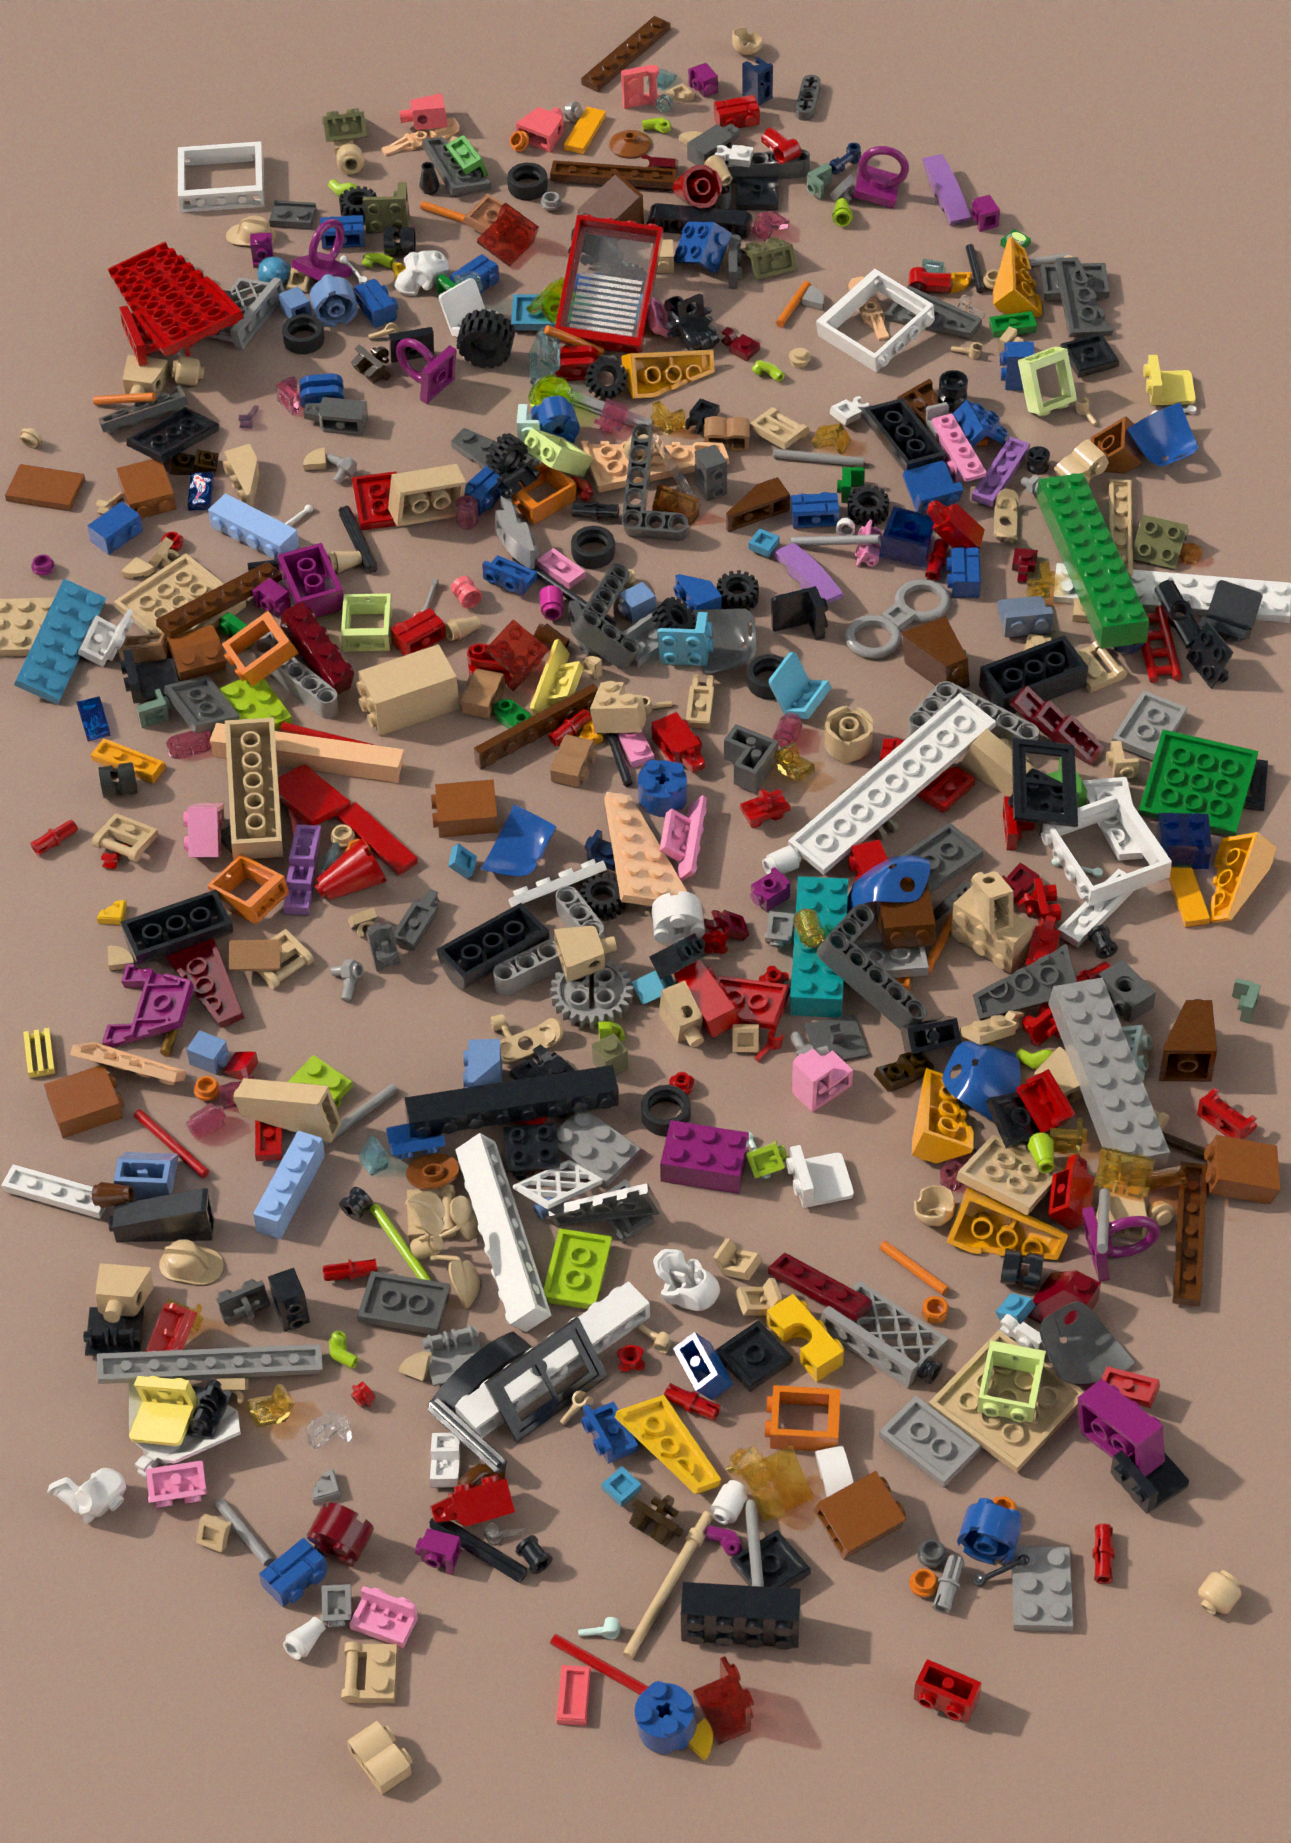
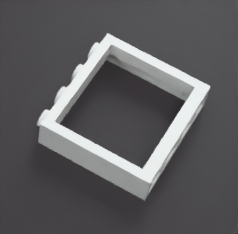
M261 141L178 147V200L180 213L265 207L264 160ZM255 161L256 185L185 190V166ZM253 196H259V199H254Z
M874 269L816 321L817 333L819 337L877 373L896 354L901 353L907 344L915 340L926 327L933 323L935 320L934 305ZM879 291L916 314V316L877 352L873 353L838 331L837 328Z
M1124 792L1079 807L1078 827L1043 824V833H1041L1043 843L1050 847L1055 861L1062 865L1067 879L1074 883L1081 899L1084 898L1089 907L1170 877L1172 861ZM1117 816L1149 863V866L1093 886L1060 836Z

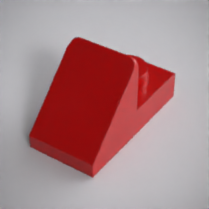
M1004 796L1002 815L1006 850H1016L1017 840L1022 839V831L1033 830L1035 823L1015 821L1013 808L1008 805L1010 797Z

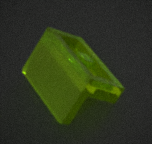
M562 277L551 282L526 307L530 315L541 310L550 323L556 321L564 283ZM573 292V297H572L571 305H572V303L575 301V298H577V296H576V294H575L574 292Z

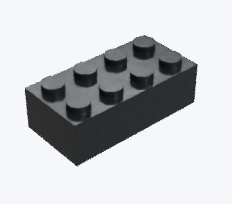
M1065 635L981 666L979 687L991 703L1015 714L1017 711L1010 704L1027 685L1046 702L1085 687L1088 666Z
M683 1582L680 1614L681 1641H687L690 1644L696 1645L708 1642L717 1643L721 1646L742 1644L751 1648H759L761 1646H775L782 1650L792 1647L798 1648L801 1589Z

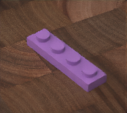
M1009 437L987 470L986 476L981 479L972 493V501L993 507L997 494L1005 489L1030 449V443Z

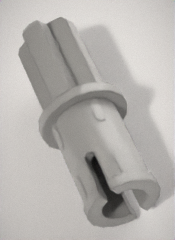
M950 1555L947 1559L943 1576L937 1581L939 1585L932 1605V1608L937 1612L944 1614L945 1612L947 1614L951 1612L954 1595L960 1589L958 1580L964 1563L961 1557Z

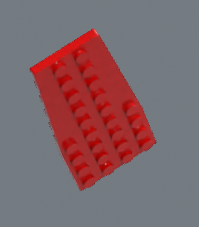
M162 242L108 268L112 280L141 328L165 357L176 354L180 349L188 345H194L199 340L215 335L219 330L233 326L238 321L244 319L240 308L219 285L208 276L204 277L199 269L195 270L191 262L187 263L182 255L178 256L175 249L172 247L169 249L166 242Z

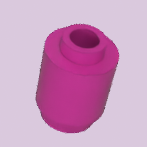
M546 586L539 593L540 609L545 619L554 621L559 619L564 612L563 592L557 586Z

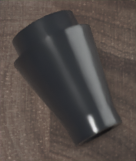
M431 162L422 164L419 182L422 192L428 195L436 193L440 187L434 164Z

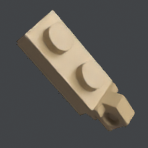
M1014 1010L1008 1011L1005 1016L994 1015L990 1019L974 1021L973 1024L961 1027V1037L983 1045L1015 1035L1017 1029L1023 1028L1022 1020L1024 1013Z

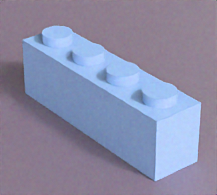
M226 493L208 509L210 524L214 529L230 535L233 539L247 544L252 549L265 553L270 558L278 559L277 555L296 550L299 547L296 529Z
M297 1131L253 1213L257 1232L278 1239L283 1237L325 1157L321 1137Z

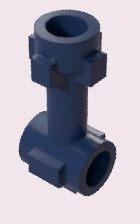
M850 143L843 157H837L835 160L830 161L829 165L832 167V174L836 175L843 172L847 163L856 164L859 162L861 147L858 143Z

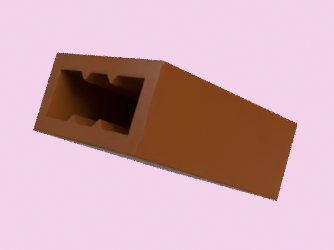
M150 459L116 468L119 485L126 504L140 514L141 518L176 510L174 493L163 463Z
M494 779L435 784L436 794L431 795L432 809H437V813H432L433 828L439 829V838L498 833Z
M104 1064L44 1084L47 1098L62 1139L123 1118L121 1108L125 1107L122 1095L120 1092L115 1093L114 1088L117 1087L114 1075L112 1072L107 1073Z
M1216 1135L1212 1142L1207 1144L1204 1158L1208 1162L1206 1182L1209 1183L1210 1194L1265 1204L1273 1202L1281 1190L1277 1145Z
M877 1471L819 1501L814 1509L815 1514L843 1560L900 1529L906 1521V1513L899 1501L895 1502L890 1494L891 1489L887 1480L883 1476L880 1477Z

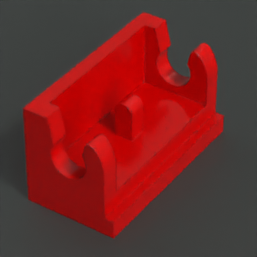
M1049 1069L1026 1080L1027 1083L1016 1088L1017 1093L1041 1133H1046L1065 1125L1075 1115L1074 1110Z
M1213 1088L1199 1100L1197 1115L1223 1135L1244 1140L1257 1128V1123H1255L1257 1118L1254 1115L1248 1118L1244 1117L1222 1101L1220 1096L1217 1095L1220 1091L1217 1088Z
M164 1303L146 1352L183 1350L197 1312L173 1303Z

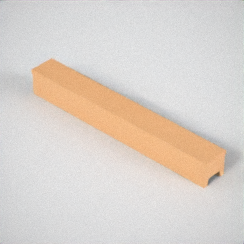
M216 723L210 738L213 756L227 759L225 724ZM275 731L277 766L297 768L305 764L311 770L317 772L399 783V775L401 769L404 768V749Z

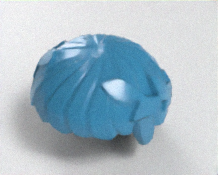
M267 257L259 264L258 280L270 283L273 278H279L283 283L285 280H288L292 267L280 257Z

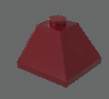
M1077 1270L1052 1272L1033 1298L1035 1307L1027 1317L1041 1324L1044 1318L1075 1301L1082 1302L1093 1310L1099 1301L1101 1282ZM1073 1310L1067 1313L1064 1317V1324L1073 1323L1078 1317V1312Z

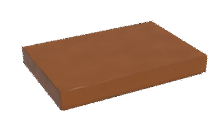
M20 464L5 494L6 501L71 511L85 481V476L83 473Z

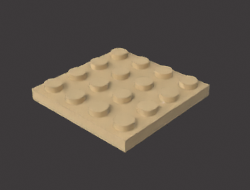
M185 553L116 599L114 605L123 615L126 614L128 609L133 610L130 618L134 619L133 623L147 634L161 633L162 631L156 627L157 618L224 583ZM244 600L185 632L213 625L215 629L220 624L219 618L226 613L237 614L246 608V601Z
M998 1330L929 1401V1406L979 1443L984 1450L1017 1473L1078 1408L1077 1397L1085 1391L1073 1383H1066L1060 1379L1056 1371L1044 1363L1033 1423L1026 1421L1016 1422L1011 1418L1001 1416L990 1417L984 1413L977 1412L978 1397L990 1340L1021 1346ZM994 1366L988 1396L1029 1404L1034 1373Z

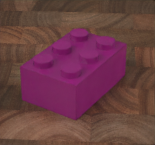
M322 543L277 555L282 580L289 592L293 605L304 602L308 608L313 610L316 617L343 610V589Z
M671 1120L660 1162L661 1182L739 1194L747 1161L746 1152L749 1151V1132Z
M1100 1379L1077 1397L1080 1433L1112 1459L1113 1455L1123 1450L1145 1477L1165 1462L1162 1423L1156 1417H1151L1143 1411L1137 1402L1126 1398L1116 1386Z

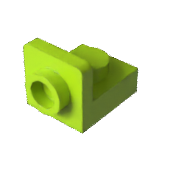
M777 1140L772 1141L771 1144L746 1152L754 1178L784 1169L786 1158H788L784 1145L779 1146Z

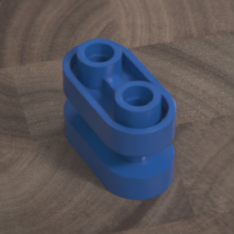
M334 373L303 377L299 382L300 405L305 408V405L308 403H321L323 397L344 399L343 378Z

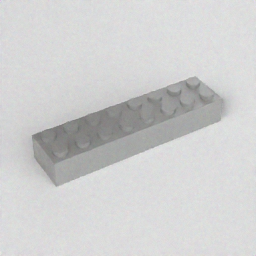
M1103 978L1053 986L1049 1007L1079 1082L1080 1090L1113 1178L1165 1169L1170 1151Z

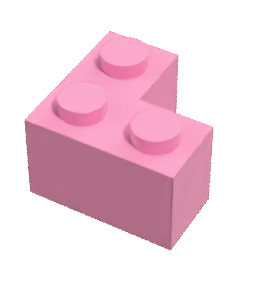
M195 803L189 806L187 812H184L183 815L184 826H188V836L184 837V850L188 851V857H219L222 855L221 830L225 828L224 803Z
M811 1049L805 1054H800L793 1061L792 1093L811 1112H814L852 1086L853 1070L833 1050L825 1056H820L814 1049Z

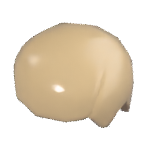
M739 27L732 31V46L736 52L743 55H753L762 48V37L757 35L756 31L753 34H749L746 27Z
M938 1185L923 1188L920 1191L918 1201H914L916 1218L927 1226H942L951 1220L955 1213V1199L952 1190Z

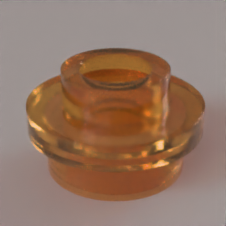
M1186 543L1182 545L1180 557L1186 564H1195L1201 559L1203 551L1197 544Z

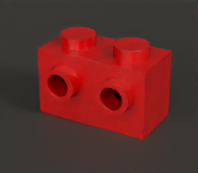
M926 1659L915 1682L914 1700L918 1701L925 1708H935L944 1712L950 1719L969 1723L980 1699L982 1682Z

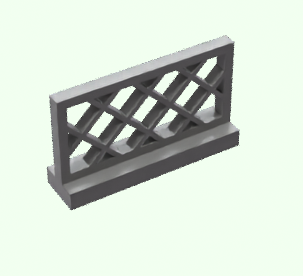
M239 277L229 291H231L233 300L239 298L234 303L238 307H243L240 310L243 313L244 319L238 321L233 326L223 328L219 335L207 337L234 342L235 348L244 349L279 306V294L285 292L281 279L273 278L269 283ZM242 286H247V287H249V288H246V289H243V290H240V291H239V289H240ZM252 293H253V296H250V297H247V298H244V299L241 298V297H243V296H246V295H249V294H252Z
M859 1280L852 1289L872 1299V1307L870 1309L872 1310L873 1317H860L854 1322L828 1306L822 1311L821 1321L826 1326L827 1333L833 1339H838L843 1346L909 1388L914 1383L923 1361L930 1355L934 1357L947 1344L948 1337ZM886 1308L891 1312L892 1316H878L876 1309ZM899 1323H909L914 1327V1331H900ZM874 1324L876 1332H868L860 1325ZM880 1324H894L895 1331L881 1332ZM930 1337L937 1343L935 1345L923 1346L921 1338ZM902 1338H916L917 1346H903ZM883 1339H897L898 1347H891L883 1342ZM919 1353L920 1360L916 1363L906 1357L905 1354Z

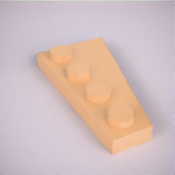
M96 1042L72 1045L70 1055L107 1064L119 1070L136 1072L135 1074L141 1077L159 1078V1082L168 1085L184 1081L187 1072L177 1067Z

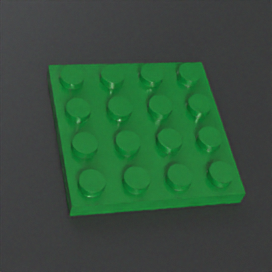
M1162 729L1139 807V815L1231 837L1236 836L1259 751Z

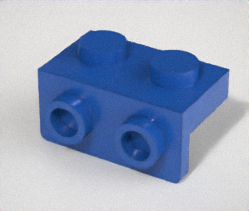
M499 555L492 562L484 561L482 563L484 580L522 596L537 579V571Z
M407 1123L386 1128L390 1154L393 1156L398 1155V1159L413 1157V1152L424 1150V1154L436 1153L440 1151L439 1147L446 1146L443 1134L430 1135L425 1138H410Z
M614 1401L594 1410H591L589 1405L583 1406L584 1417L581 1418L585 1432L587 1434L591 1433L595 1439L593 1440V1445L599 1456L603 1455L608 1464L639 1451L634 1436L615 1418L616 1412L619 1409Z

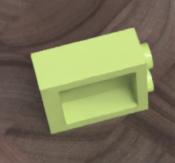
M1055 346L1018 360L1028 412L1036 413L1038 416H1045L1051 413L1050 410L1066 408L1069 406V403L1077 400L1067 349ZM1055 363L1062 395L1042 403L1036 370Z
M534 428L530 429L524 441L527 445L528 453L550 468L584 478L593 460L592 456L563 437Z
M391 593L344 594L341 627L343 652L390 651V629L392 626ZM385 614L384 628L350 629L351 615Z
M990 1340L978 1397L977 1412L984 1413L990 1417L1001 1416L1011 1418L1016 1422L1026 1421L1033 1423L1046 1351ZM994 1366L1034 1373L1029 1404L988 1396Z

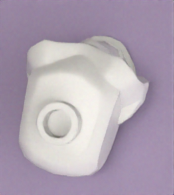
M439 251L410 252L404 258L406 269L399 273L395 287L400 294L405 296H416L421 286L426 291L430 290L436 284V276L441 273L445 276L448 275L450 270L449 262Z
M664 1249L655 1256L653 1263L656 1274L665 1282L661 1296L668 1304H677L682 1308L703 1311L711 1307L718 1299L720 1293L718 1281L710 1272L702 1268L698 1260L693 1258L686 1263L684 1253L676 1249Z
M101 1468L96 1473L93 1472L90 1475V1480L84 1482L81 1486H77L70 1478L65 1477L51 1483L47 1492L49 1495L60 1499L75 1513H79L83 1517V1522L87 1524L95 1517L104 1515L109 1509L112 1512L115 1511L123 1503L124 1498L122 1496L126 1490V1482L118 1471L111 1468Z

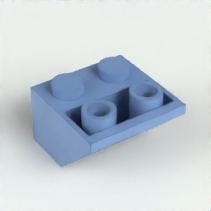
M500 1039L468 1040V1050L463 1051L465 1072H463L464 1088L503 1082Z
M125 1152L117 1160L114 1184L132 1186L134 1199L136 1200L170 1195L173 1192L179 1156L172 1153Z

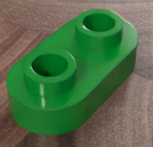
M226 613L219 618V629L225 636L229 635L232 637L247 626L231 613Z
M501 699L494 704L495 719L507 729L532 717L530 713L511 699Z

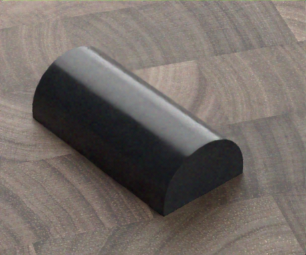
M903 398L863 408V419L903 471L945 461V451Z
M216 889L120 922L125 941L136 966L169 956L212 938L215 940L233 933L232 922Z
M519 903L437 948L436 951L441 966L448 978L457 988L464 989L493 973L496 965L550 939L549 930L522 903Z

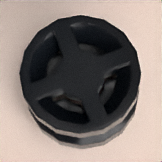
M1042 446L1030 448L1027 453L1028 471L1037 475L1046 473L1049 470V450Z
M356 1186L349 1191L348 1197H344L339 1202L341 1210L349 1218L356 1221L363 1216L364 1210L370 1209L373 1205L371 1197L363 1189Z

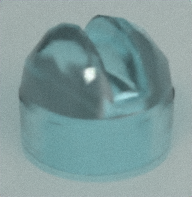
M669 94L660 95L655 101L657 109L661 112L669 111L673 105V98ZM664 100L667 101L666 105L662 103Z

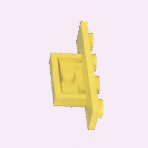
M560 639L554 640L531 702L530 709L534 715L575 694L584 667L580 661L567 663L570 653Z

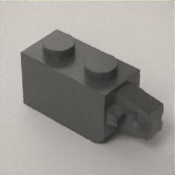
M716 124L687 143V160L695 165H704L710 156L717 153L718 145L732 149V142L740 136V129L736 128L733 124L725 127Z
M323 397L321 403L306 404L303 412L304 419L319 422L320 429L327 433L363 436L368 421L367 401Z

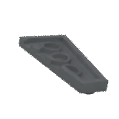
M442 136L422 139L424 151L434 164L435 169L451 195L491 190V182L488 179L484 180L481 177V172L477 169L468 174L463 172L446 148L448 142Z
M1078 257L1056 258L1055 267L1068 337H1087L1101 333L1103 336H1111L1113 329L1111 325H1108L1105 319L1106 315L1096 301L1097 296L1088 284L1089 279Z
M909 285L907 286V289L934 305L935 320L925 329L971 339L981 327L982 318ZM894 302L885 313V320L906 325L916 314Z
M181 386L173 387L174 392L170 394H165V392L156 394V401L137 402L132 406V410L128 411V408H123L99 418L103 433L107 431L108 433L117 432L121 429L120 427L128 424L129 426L138 425L143 419L149 417L150 419L159 418L164 412L170 410L172 412L182 410L185 405H188Z
M463 428L451 441V445L454 450L469 461H475L480 465V469H483L487 465L486 461L488 459H486V455L490 454L488 449L493 447L492 442L494 440ZM525 454L527 456V459L523 460L525 463L534 459L531 467L533 468L539 464L538 459Z
M1067 944L1049 955L1039 958L1036 962L1025 968L1023 967L1015 971L1012 975L1000 979L973 994L979 1020L989 1019L994 1015H1004L1008 1011H1019L1049 1003L1053 986L1077 982Z
M648 1183L570 1202H562L549 1209V1218L555 1227L660 1214V1204Z

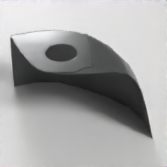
M747 609L693 610V614L696 616L695 621H697L698 612H707L708 622H712L713 626L710 639H714V651L709 653L707 666H702L707 674L742 665L755 656L757 651L755 618ZM750 622L752 623V636H751V637L749 636V629H748ZM744 641L747 645L746 648H742V643Z
M1075 1301L1065 1305L1044 1318L1040 1325V1337L1047 1356L1058 1377L1066 1383H1096L1102 1378L1107 1366L1126 1371L1135 1364L1134 1360L1111 1335L1095 1312L1082 1302ZM1073 1310L1078 1312V1317L1073 1323L1064 1324V1317L1067 1313ZM1060 1337H1067V1342L1061 1343Z

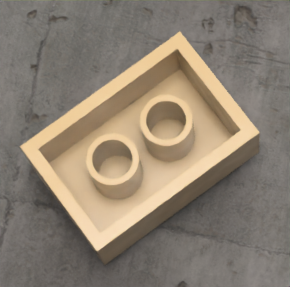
M457 464L392 474L388 509L396 526L462 516L466 481Z
M973 885L954 902L951 935L958 942L966 944L978 955L984 956L993 962L995 966L1004 969L1010 974L1027 959L1032 940V923L1013 912V928L989 934L973 904Z

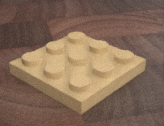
M55 597L0 599V656L28 655Z
M992 1135L958 1171L956 1180L969 1188L989 1196L993 1200H997L1018 1212L1028 1215L1051 1189L1053 1174L1064 1169L1054 1165L1053 1171L1041 1173L1030 1152L1018 1146L1006 1149L1002 1139Z

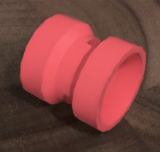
M461 576L451 585L452 593L458 598L463 608L475 607L481 601L482 593L474 586V582L470 577Z

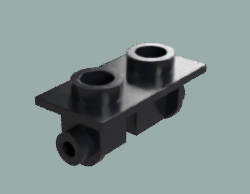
M534 459L527 463L524 461L520 462L513 468L514 472L510 474L508 472L502 474L497 479L498 484L494 487L493 491L500 488L503 498H511L523 489L518 483L519 481L524 488L537 481L540 473L536 468L533 469L531 467Z

